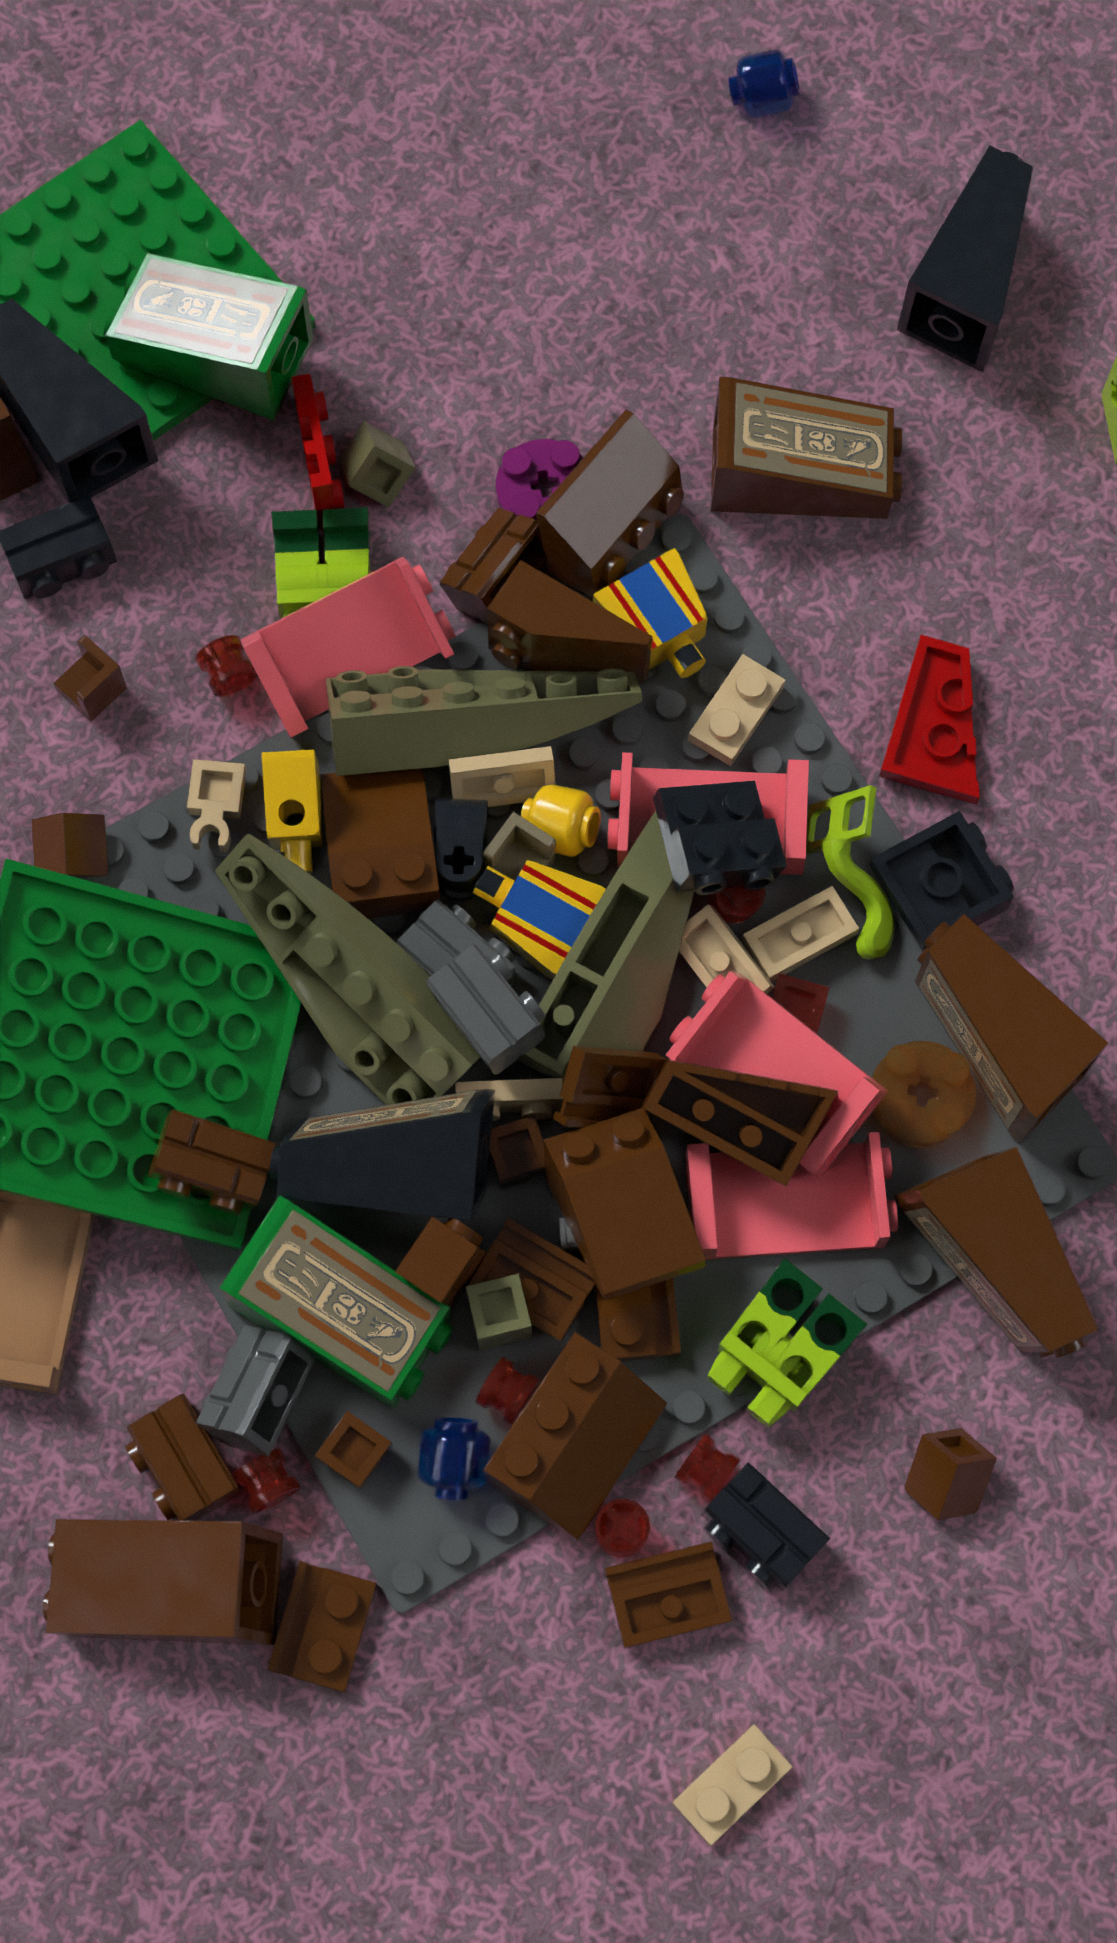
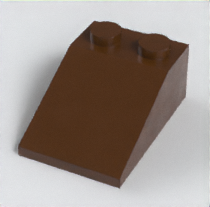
M522 560L519 561L487 608L488 649L491 650L493 657L498 662L508 668L516 669L520 667L525 671H602L615 668L626 672H634L639 684H644L649 676L653 636Z
M423 768L336 776V773L320 774L333 892L342 897L367 919L425 912L434 901H440Z
M644 1108L543 1140L545 1180L604 1301L706 1267L705 1256L665 1148Z

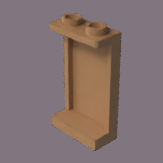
M0 1192V1386L57 1395L95 1215Z

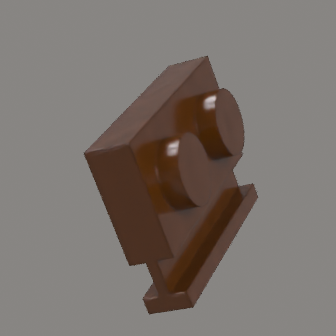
M573 1045L559 1095L564 1100L561 1111H555L553 1119L566 1127H585L643 1108L642 1104L667 1059L654 1052Z
M507 1218L504 1227L497 1239L492 1243L468 1286L519 1274L531 1324L556 1339L563 1341L595 1285L594 1278L585 1262L513 1219Z
M673 1278L604 1301L595 1283L602 1350L619 1361L654 1359L661 1356L676 1357L681 1355Z
M712 1541L604 1569L624 1649L732 1622Z
M299 1561L267 1670L346 1693L377 1583Z

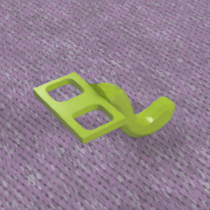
M872 785L809 805L806 836V854L810 855L822 851L829 870L865 906L867 918L858 936L856 947L858 954L867 960L885 956L891 948L895 930L893 910L887 896L880 885L854 863L850 855L851 842L871 836L876 787ZM865 799L862 824L858 828L848 831L852 805ZM831 810L829 830L826 837L814 841L818 816L823 812Z

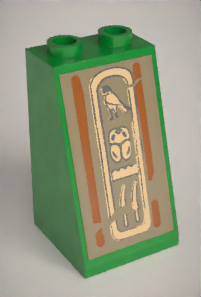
M147 253L139 270L133 269L128 276L124 291L125 298L119 310L113 309L105 323L104 337L107 339L112 359L274 421L292 384L291 377L296 376L313 341L307 289Z
M279 1195L219 1287L231 1309L265 1330L284 1333L292 1337L316 1356L315 1361L393 1409L401 1397L406 1401L413 1397L425 1376V1373L419 1370L430 1351L436 1355L441 1352L454 1330V1327L448 1324L451 1319L450 1307L440 1303L397 1274L393 1269L281 1195Z

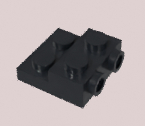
M755 781L659 788L653 796L676 892L696 890V893L699 895H710L720 892L726 887L744 886L749 891L761 890L774 884L775 879L787 866L775 819H765Z
M960 811L872 857L869 863L872 871L922 951L927 948L924 945L926 939L942 922L946 921L952 926L965 914L978 926L1006 911L1014 897L1012 894L1014 886L1007 871L1001 865L994 866L985 851L987 843L981 830L974 822L968 824Z

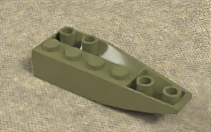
M398 666L390 669L388 673L366 674L363 671L350 670L338 674L337 677L326 678L336 776L441 767L449 765V759L516 751L593 725L642 702V691L635 673L615 668L602 671L417 670L411 666Z
M656 811L606 888L539 1004L546 1017L539 1021L546 1035L544 1040L518 1058V1061L550 1078H562V1084L573 1045L644 1051L661 1020L695 890L676 892Z
M247 834L216 868V874L334 1053L386 1105L442 1096L480 1058V1055L431 994L425 983L430 975L385 932L305 870L250 834Z

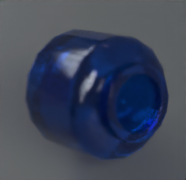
M779 49L741 57L737 61L736 76L728 77L733 105L743 104L746 114L751 118L787 111L792 107L794 97L800 95V85L793 57L786 59L784 53Z
M459 1417L435 1418L434 1426L424 1429L420 1434L418 1478L423 1484L436 1488V1498L445 1500L468 1499L469 1490L478 1489L488 1481L483 1469L490 1460L491 1439L485 1431L478 1429V1421L474 1419Z

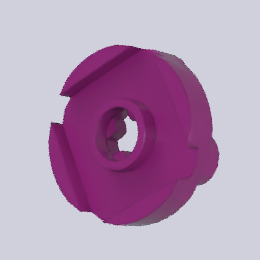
M537 439L525 442L518 447L506 451L496 475V500L499 508L514 512L517 516L520 514L535 519L538 522L536 512L549 497H542L541 491L532 490L531 486L538 484V479L548 478L550 482H556L558 485L552 488V495L559 487V482L561 484L584 458L580 454L578 447L568 440Z

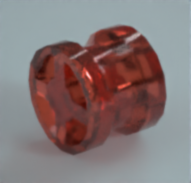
M237 635L224 636L208 643L197 653L195 658L201 671L209 674L210 681L208 685L217 697L229 696L248 687L258 676L250 660L245 659L243 655L244 648L240 637Z
M744 886L726 887L720 892L708 895L709 905L714 906L726 923L740 924L750 919L763 905L766 897V888L749 891ZM724 894L730 895L731 899L734 901V906L733 902H731L727 896H724Z
M503 1356L484 1382L476 1397L475 1404L483 1409L494 1408L501 1413L504 1422L513 1426L535 1393L540 1379L533 1374L522 1375L514 1370L513 1362Z
M705 1433L674 1478L682 1484L691 1483L699 1489L700 1497L710 1504L741 1459L734 1453L724 1454L717 1449L715 1440Z
M281 1448L272 1450L269 1457L264 1455L258 1456L233 1473L237 1484L245 1487L250 1495L248 1505L253 1514L270 1509L290 1498L302 1488L296 1477L288 1475L284 1467L286 1457Z
M625 1498L615 1499L607 1503L600 1510L594 1527L596 1541L603 1551L614 1557H631L638 1553L646 1544L650 1532V1521L645 1509L637 1502Z

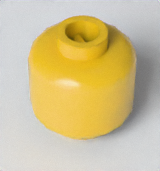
M548 784L541 787L533 799L528 798L521 811L522 818L556 840V854L574 857L582 853L585 847H592L598 837L601 812L598 807L594 806L592 797L585 791Z

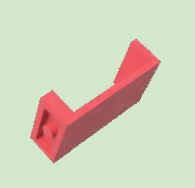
M401 557L240 639L290 738L309 729L305 721L329 709L326 678L337 677L338 674L350 670L363 671L366 674L388 673L390 669L398 666L413 667L438 653H441L445 659L454 655L448 641L455 638L456 635L444 611L433 612L426 595L434 591L420 564L411 568L409 562L404 557Z
M622 752L621 770H611L610 801H620L619 819L609 818L608 849L617 850V864L620 867L656 811L653 796L659 788L755 781L765 819L774 818L787 864L780 874L803 875L806 860L809 760L788 759L786 774L633 767V753Z
M730 971L726 977L722 974L718 975L705 989L701 999L706 1003L694 1018L690 1016L684 1018L671 1034L669 1040L673 1043V1046L666 1053V1056L671 1060L837 1090V1095L799 1162L812 1175H823L885 1097L888 1090L744 975Z
M869 1132L864 1143L847 1144L823 1175H812L803 1166L798 1164L787 1186L724 1152L709 1153L708 1143L687 1144L685 1169L689 1216L706 1260L885 1248L891 1237L890 1232H897L898 1215L896 1202L894 1199H886L885 1180L892 1179L891 1152L889 1147L881 1148L880 1132Z

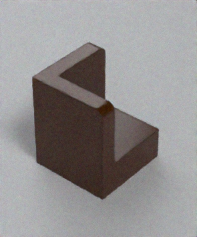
M83 635L77 641L82 657L53 684L55 689L92 722L127 689L120 666L89 637Z
M58 813L31 820L34 866L74 877H102L108 874L105 815Z
M962 1428L922 1434L905 1483V1491L937 1520L974 1514L980 1507L997 1458Z

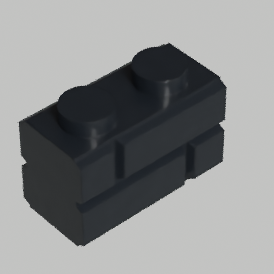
M90 495L0 530V544L24 599L33 595L36 598L52 596L60 591L63 583L78 577L86 580L97 578L109 569V565L117 562L110 539Z
M749 1462L701 1514L709 1522L703 1528L706 1534L725 1551H728L734 1545L749 1560L744 1566L745 1570L767 1590L775 1584L783 1591L830 1539Z

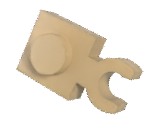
M193 759L187 810L189 815L201 816L193 823L190 829V840L195 850H200L203 835L214 831L220 835L218 839L220 852L228 851L231 845V835L225 818L240 819L246 778L245 764Z

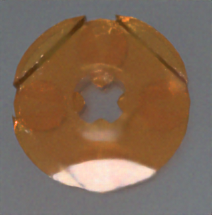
M913 1041L892 1047L877 1065L872 1076L876 1082L888 1090V1093L872 1113L875 1119L877 1117L880 1124L887 1129L886 1133L907 1146L929 1148L946 1142L948 1138L955 1136L967 1124L975 1107L976 1086L974 1078L970 1073V1065L967 1059L961 1054L953 1052L950 1048L935 1042ZM919 1082L928 1083L929 1089L936 1092V1098L929 1099L926 1107L916 1105V1097L908 1094V1087H917Z

